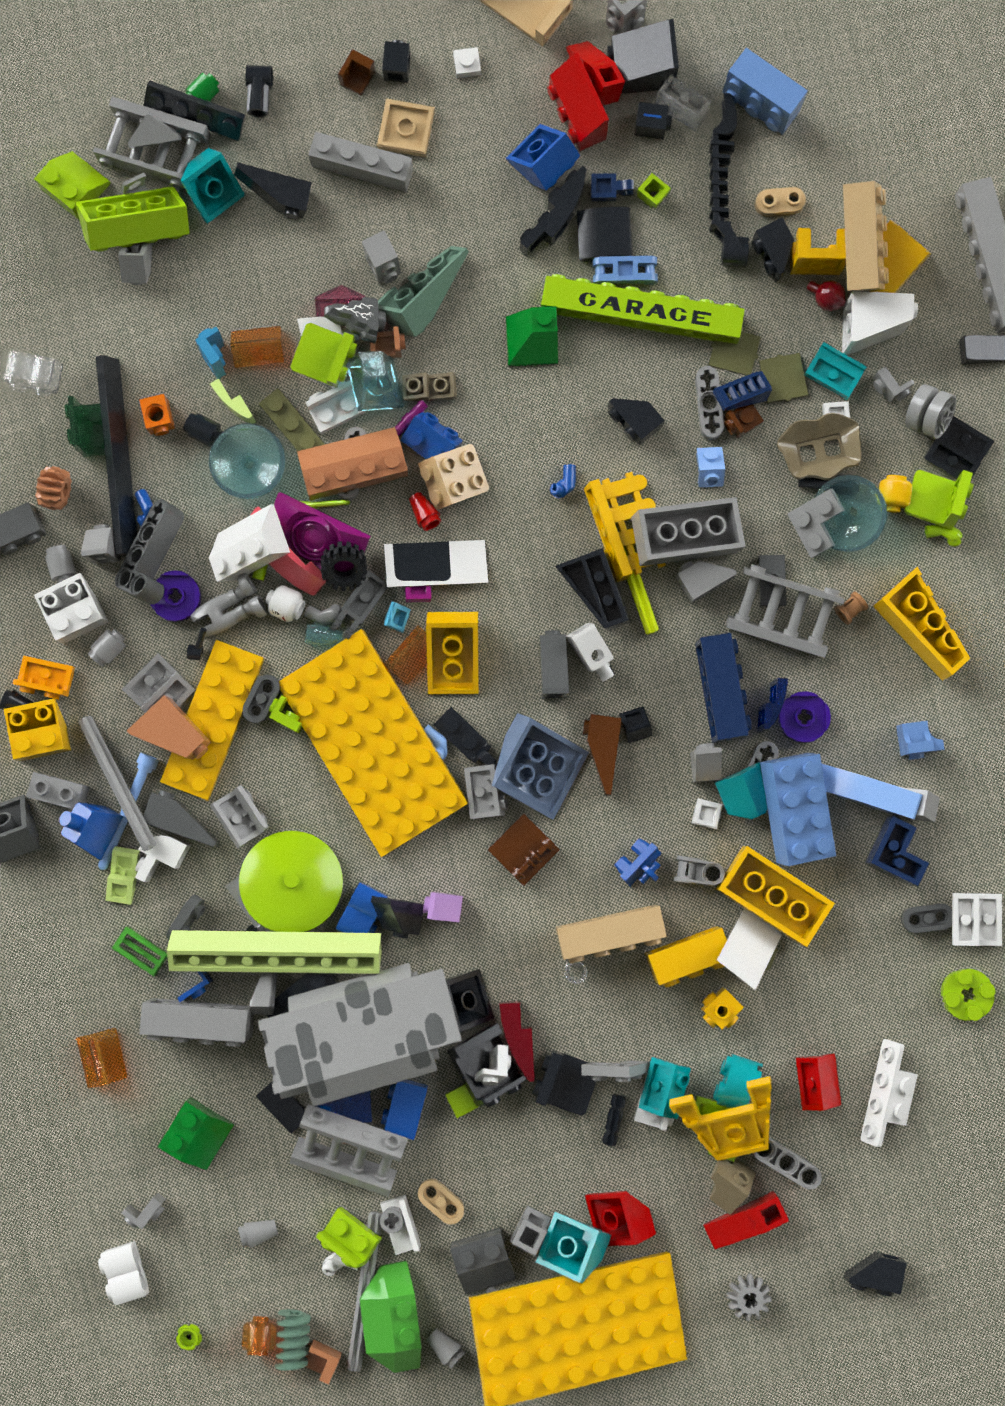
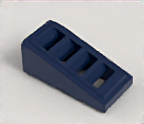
M759 371L714 388L713 394L723 411L767 401L772 387L764 373ZM727 393L730 394V396H731V398H732L733 400H731V401L729 400V398H728V396H727Z

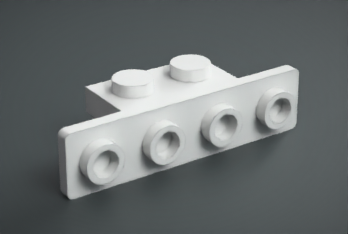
M884 1039L882 1042L860 1138L861 1141L876 1147L882 1146L887 1122L906 1126L918 1074L899 1070L904 1045Z

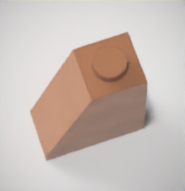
M165 695L127 730L132 736L191 760L202 757L208 751L207 746L211 743L180 707Z

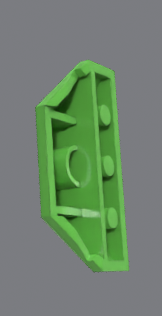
M407 1261L380 1265L376 1271L377 1273L359 1299L366 1354L393 1373L420 1368L421 1341L415 1293Z

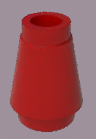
M421 492L415 493L409 498L418 527L423 528L424 531H429L441 523L440 513Z

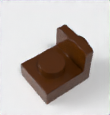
M753 404L739 407L734 411L730 410L724 417V425L731 435L734 434L737 439L764 422Z

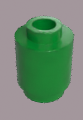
M201 72L185 91L189 95L210 102L220 92L217 87L219 82L210 73L205 75Z

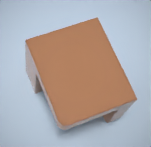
M313 1339L309 1353L306 1355L309 1360L306 1367L320 1373L319 1380L329 1385L342 1352Z

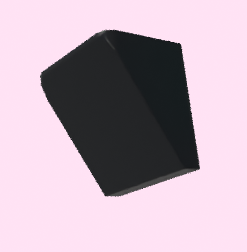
M643 706L619 714L620 718H622L621 722L629 743L652 736L651 724Z

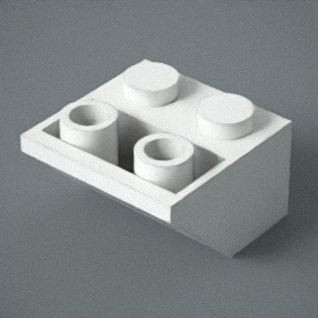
M78 573L34 595L55 641L61 644H65L108 623L97 597L82 573Z

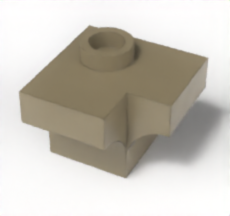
M736 1157L734 1162H728L726 1159L717 1161L711 1175V1179L715 1184L709 1199L731 1215L749 1196L756 1172Z

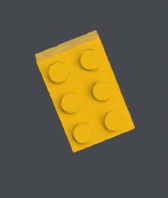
M715 926L650 950L644 954L654 981L658 985H663L667 988L680 983L678 978L687 976L691 979L704 974L703 969L711 967L715 970L724 967L717 959L727 939L723 928Z

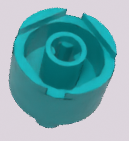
M734 1054L726 1056V1059H723L719 1072L720 1075H723V1079L719 1084H716L712 1099L717 1101V1105L729 1109L748 1105L751 1098L747 1090V1081L761 1078L762 1072L759 1070L763 1067V1064Z

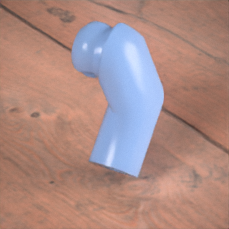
M428 724L424 730L438 754L444 760L448 754L447 739Z

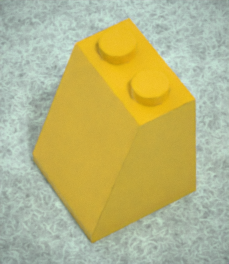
M890 220L887 223V231H883V240L888 244V257L884 258V267L889 270V283L885 284L884 290H873L870 292L896 293L931 255L926 248L896 222Z

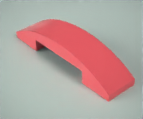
M259 506L256 507L251 515L261 510ZM290 548V553L269 563L283 578L312 596H315L326 583V580L323 581L321 571L312 561L305 565Z

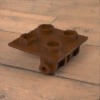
M525 814L488 849L523 886L560 850Z

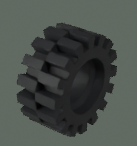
M342 541L338 542V547H335L334 544L329 545L330 551L326 548L324 555L321 556L323 581L326 580L328 586L333 584L334 590H337L338 586H340L341 591H346L348 586L350 590H353L354 584L358 587L362 585L361 580L365 581L367 574V559L362 549L359 550V546L356 544L352 548L351 542H346V546H342ZM340 561H349L353 563L354 567L350 571L341 572L336 570L334 565Z

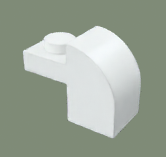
M154 836L156 841L155 847L147 851L142 850L141 846L138 849L147 855L145 858L141 857L137 863L135 878L142 882H149L160 861L174 869L180 868L191 845L172 836Z

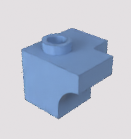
M927 721L905 723L896 726L900 755H908L909 760L925 758L924 753L945 750L943 740L936 739L930 734Z

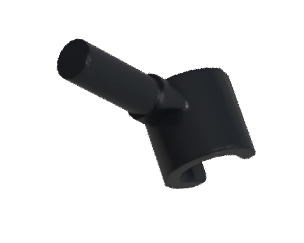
M206 628L200 629L196 645H188L187 659L200 660L204 651L203 641L207 631Z

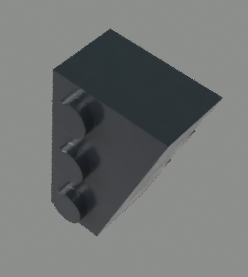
M603 548L555 566L605 630L609 631L631 623L608 555Z

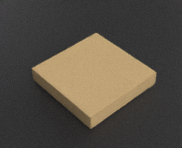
M386 99L377 148L426 158L435 107Z

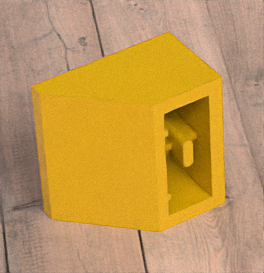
M55 698L4 709L13 760L24 761L71 751L67 726Z

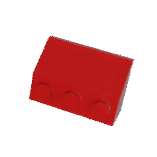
M573 54L550 75L547 91L552 101L556 100L558 104L557 112L561 122H566L569 128L567 130L568 137L573 145L576 144L578 150L582 151L607 139L609 118L579 54Z

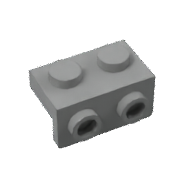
M608 0L606 14L608 28L617 34L640 28L644 23L647 0H627L624 4H621L618 0Z
M239 785L234 791L210 805L237 849L260 836L269 828L266 816L262 811H258L253 803V796L242 785Z

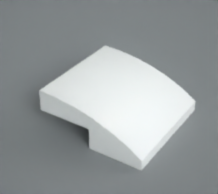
M952 893V945L1002 946V894Z

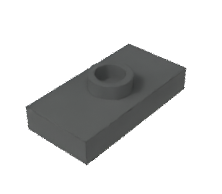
M785 555L758 556V566L766 568L765 573L786 579ZM760 579V607L768 606L775 583ZM786 587L784 588L779 606L787 605Z

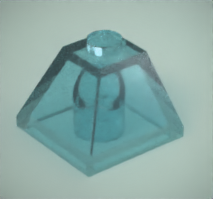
M383 351L359 352L353 359L347 362L358 411L404 407L392 357Z

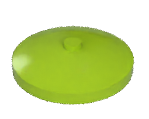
M300 831L278 832L259 841L247 854L239 875V891L245 909L259 925L272 932H308L317 928L336 909L343 888L342 870L334 852L319 838Z

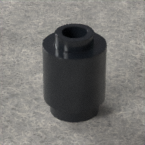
M191 413L183 427V431L187 432L189 437L209 447L214 443L218 444L223 435L220 423L199 413L197 415Z

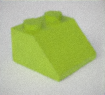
M73 151L51 159L34 178L43 192L78 220L75 202L97 199L111 184L107 178Z

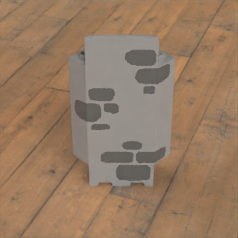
M410 963L382 970L379 974L364 975L288 997L289 1012L258 1021L260 1032L266 1044L264 1051L268 1068L271 1069L273 1075L272 1086L274 1094L279 1093L281 1099L308 1092L313 1106L437 1071L435 1060L440 1059L437 1048L462 1041L443 968L418 975L417 971L412 972Z

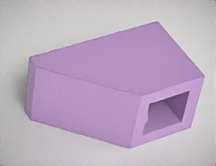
M431 892L430 897H425L423 912L428 913L427 919L460 922L463 896Z

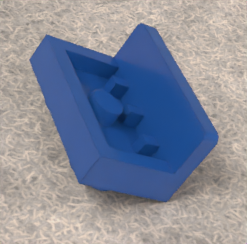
M428 412L416 415L400 441L425 459L456 449L463 442L455 430L444 427L438 422L436 416Z

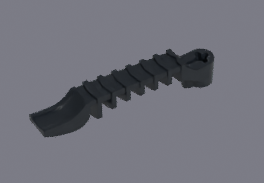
M724 93V101L721 102L722 121L713 129L709 146V166H711L709 179H711L709 192H711L709 205H711L709 214L711 225L709 232H713L722 243L721 265L746 267L749 254V237L736 236L731 227V222L724 221L729 218L730 209L723 208L729 203V195L719 194L728 191V181L721 180L728 178L729 169L725 167L730 165V154H733L735 151V142L730 140L734 136L737 127V113L734 101L730 93Z

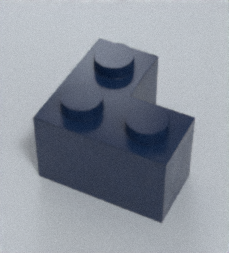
M894 816L886 818L865 861L866 864L910 886H919L929 865V862L906 852L917 828Z

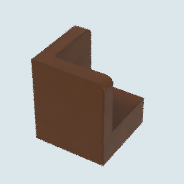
M352 49L338 73L340 85L358 95H362L376 72L374 60Z

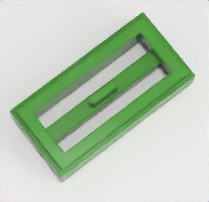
M129 926L125 927L112 949L153 977L158 974L159 969L162 968L164 962L168 959L166 951ZM130 935L131 937H133L134 939H136L137 941H139L140 943L154 951L156 954L161 956V958L157 959L149 952H147L146 950H144L143 948H141L140 946L126 938V936ZM121 943H125L156 964L154 968L121 947Z

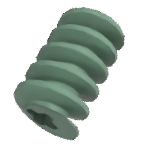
M295 1309L280 1310L278 1314L285 1316V1319L278 1321L277 1325L284 1327V1330L278 1331L276 1335L284 1338V1341L276 1343V1347L283 1349V1352L275 1354L277 1359L282 1360V1363L276 1364L275 1368L283 1371L304 1368L309 1363L308 1358L305 1356L309 1353V1348L306 1345L309 1344L310 1338L306 1334L310 1332V1326L307 1323L311 1321V1316L306 1312Z

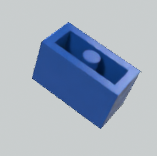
M404 1080L390 1085L387 1098L392 1099L390 1109H384L381 1124L385 1125V1131L408 1139H415L428 1085L411 1080Z

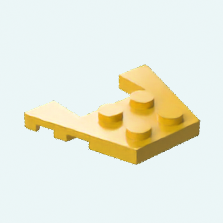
M770 1076L747 1081V1090L753 1104L700 1115L693 1094L670 1099V1109L674 1114L678 1113L682 1118L683 1124L696 1133L698 1140L717 1161L768 1150L772 1088Z

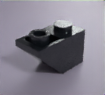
M783 217L756 230L752 239L754 251L757 255L761 254L764 260L765 271L769 276H773L775 282L779 281L783 275L794 241Z
M617 398L609 401V416L614 422H620L624 426V433L632 442L636 441L641 445L664 425L665 420L649 401Z
M875 1251L847 1270L844 1278L851 1284L850 1287L857 1290L866 1291L868 1287L877 1289L876 1292L884 1296H892V1293L901 1295L907 1263L899 1256Z

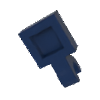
M616 173L591 174V202L616 201V194L623 196L634 195V180L632 179L616 180Z

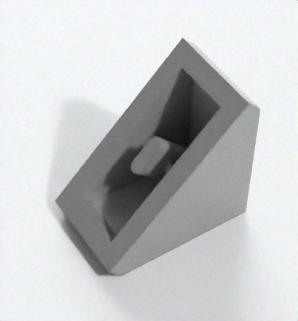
M147 113L129 140L128 145L129 148L180 141L182 139L179 133L153 114Z

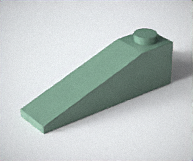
M450 246L429 261L426 265V270L416 275L412 273L408 276V283L398 290L394 286L378 300L379 311L386 313V322L392 327H399L400 334L413 337L421 334L436 314L469 253L468 249Z

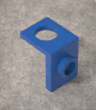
M197 971L203 981L177 997L179 1002L184 1001L190 996L194 1000L206 992L204 987L213 982L209 973Z

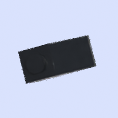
M377 896L371 897V903L383 929L393 931V936L408 939L409 934L419 935L424 904Z

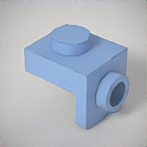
M722 447L697 448L698 486H723L725 464Z

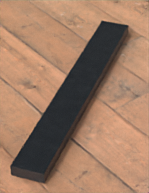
M100 355L96 357L115 555L126 556L137 536L120 361L116 358Z

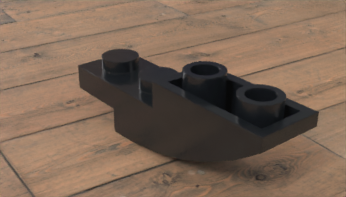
M584 166L578 171L575 169L571 171L565 179L566 183L561 188L556 187L548 195L547 206L550 212L545 211L539 217L538 224L532 230L528 228L521 235L520 251L526 257L543 240L552 246L568 227L575 215L584 190L586 168Z

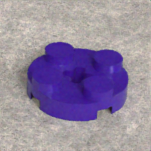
M167 571L156 580L164 586L163 597L158 603L150 605L160 617L167 621H185L200 606V587L185 572ZM174 590H178V593L182 595V598L178 599L177 603L169 599V595L173 594Z
M808 691L797 692L784 700L778 713V722L783 734L787 738L799 743H809L820 738L828 729L831 721L830 709L826 702L817 694ZM802 710H806V714L811 715V720H807L806 724H802V721L798 720V715L802 713Z

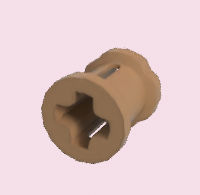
M855 591L850 594L851 597L842 605L834 607L838 617L847 625L852 623V619L857 614L869 608L862 596Z

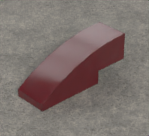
M520 1001L499 1002L501 1022L510 1051L529 1082H535L532 1026L521 1027Z

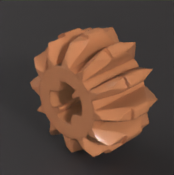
M46 466L44 470H41L40 477L37 478L38 483L35 487L37 489L35 495L37 503L47 509L62 510L67 505V500L70 498V491L72 490L70 473L60 469V467Z

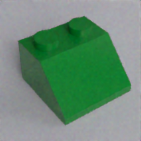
M190 1097L183 1104L159 1143L158 1148L181 1162L207 1170L235 1124Z

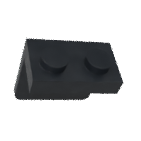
M552 1049L551 1055H545L541 1067L542 1070H545L542 1080L537 1079L532 1093L536 1095V1103L544 1106L550 1104L580 1116L584 1115L597 1082L591 1080V1076L582 1075L581 1065L589 1062Z

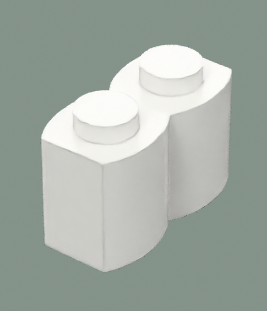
M135 1241L101 1253V1258L98 1260L99 1269L108 1279L106 1294L109 1300H113L115 1306L144 1297L149 1293L147 1279Z

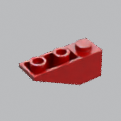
M589 41L566 46V51L570 57L573 54H579L602 105L618 102L625 80L616 63Z
M772 1191L736 1208L731 1215L726 1213L703 1224L714 1249H718L766 1233L789 1222V1219L778 1196Z

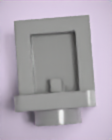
M886 366L879 370L872 378L876 391L881 395L883 394L889 403L896 398L898 401H901L911 394L909 389L915 384L911 379L902 386H899Z
M157 1193L142 1212H139L129 1204L123 1210L122 1215L125 1216L124 1219L130 1226L143 1229L151 1219L155 1222L165 1208L161 1205L166 1198Z

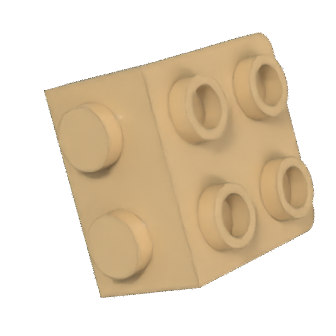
M472 444L435 455L418 463L421 477L424 479L429 492V498L436 510L489 490L485 474Z

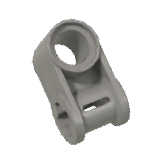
M677 855V860H679L677 876L674 877L673 881L705 885H718L723 881L725 871L720 864L700 860L699 858ZM688 864L687 876H685L686 865ZM710 866L716 867L719 871V877L715 881H709L705 876L706 869Z

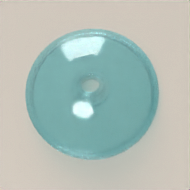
M252 423L238 424L226 429L213 443L209 455V468L216 484L227 494L240 499H254L272 491L280 482L286 464L285 452L279 439L267 428ZM249 461L254 462V466L251 469L246 468V463Z
M843 475L829 480L819 489L815 497L833 488L845 510L824 522L835 544L831 548L852 552L870 546L882 534L887 521V505L882 492L870 480L857 475ZM852 507L857 510L855 517L850 514Z

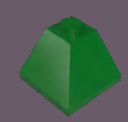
M556 306L531 307L506 316L508 367L558 364Z

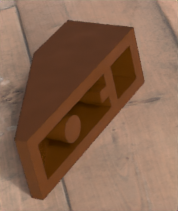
M591 714L589 720H584L583 735H587L586 742L604 795L610 796L612 793L622 718Z

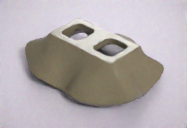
M827 413L816 420H798L791 424L777 441V447L782 452L791 475L796 479L815 477L822 480H831L845 469L859 465L862 458L860 427L858 423L852 418L838 413ZM837 440L841 451L840 454L827 456L824 442ZM809 445L813 446L816 459L803 462L799 449Z

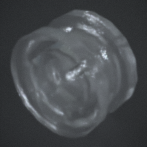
M569 962L566 964L564 974L569 982L579 984L587 977V967L583 962ZM572 965H575L577 968H583V973L580 972L582 976L579 979H576L575 976H569L568 972L572 971L570 969Z

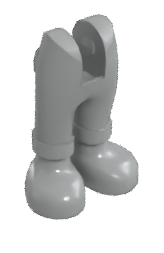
M246 573L239 575L237 580L238 587L236 589L232 588L227 593L207 601L190 615L193 623L205 619L207 616L210 617L213 623L204 627L207 629L205 638L218 635L230 629L241 620L249 618V615L255 614L257 617L263 618L268 614L267 608L259 595L251 598L244 605L241 604L235 609L223 613L230 606L257 593L255 585Z

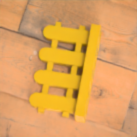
M633 472L626 473L625 479L611 483L609 478L601 481L602 485L600 480L596 479L590 481L584 488L617 582L628 579L633 572L635 575H639L642 573V568L652 566L639 565L638 553H635L633 547L636 544L633 528L627 530L625 521L631 520V517L638 510L656 507L652 499H642L639 492L647 486V479L643 475L634 476ZM632 494L634 502L621 506L618 505L616 498ZM657 564L658 569L666 566V564Z

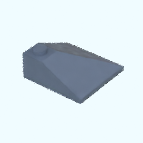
M517 713L505 735L492 786L553 820L589 752L532 718Z

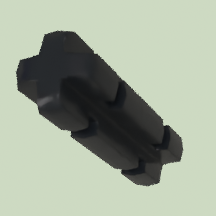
M613 1094L610 1104L612 1108H609L605 1126L606 1132H604L602 1139L603 1144L607 1146H616L618 1135L616 1134L620 1130L623 1116L622 1108L625 1107L626 1098L623 1095Z

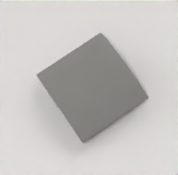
M159 653L122 688L145 713L164 695L180 706L195 691Z

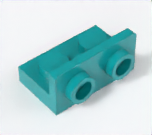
M652 1057L638 1108L661 1117L678 1119V1113L674 1114L670 1109V1099L684 1096L686 1087L689 1084L691 1068Z

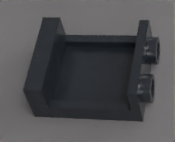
M498 1023L486 1027L447 1050L476 1106L486 1105L489 1108L501 1101L499 1096L506 1092L510 1095L522 1088L521 1083L527 1080L525 1075L518 1073L511 1059L508 1076L498 1085L486 1086L481 1081H475L476 1073L481 1069H489L490 1051L497 1045H504L499 1037V1034L503 1032Z

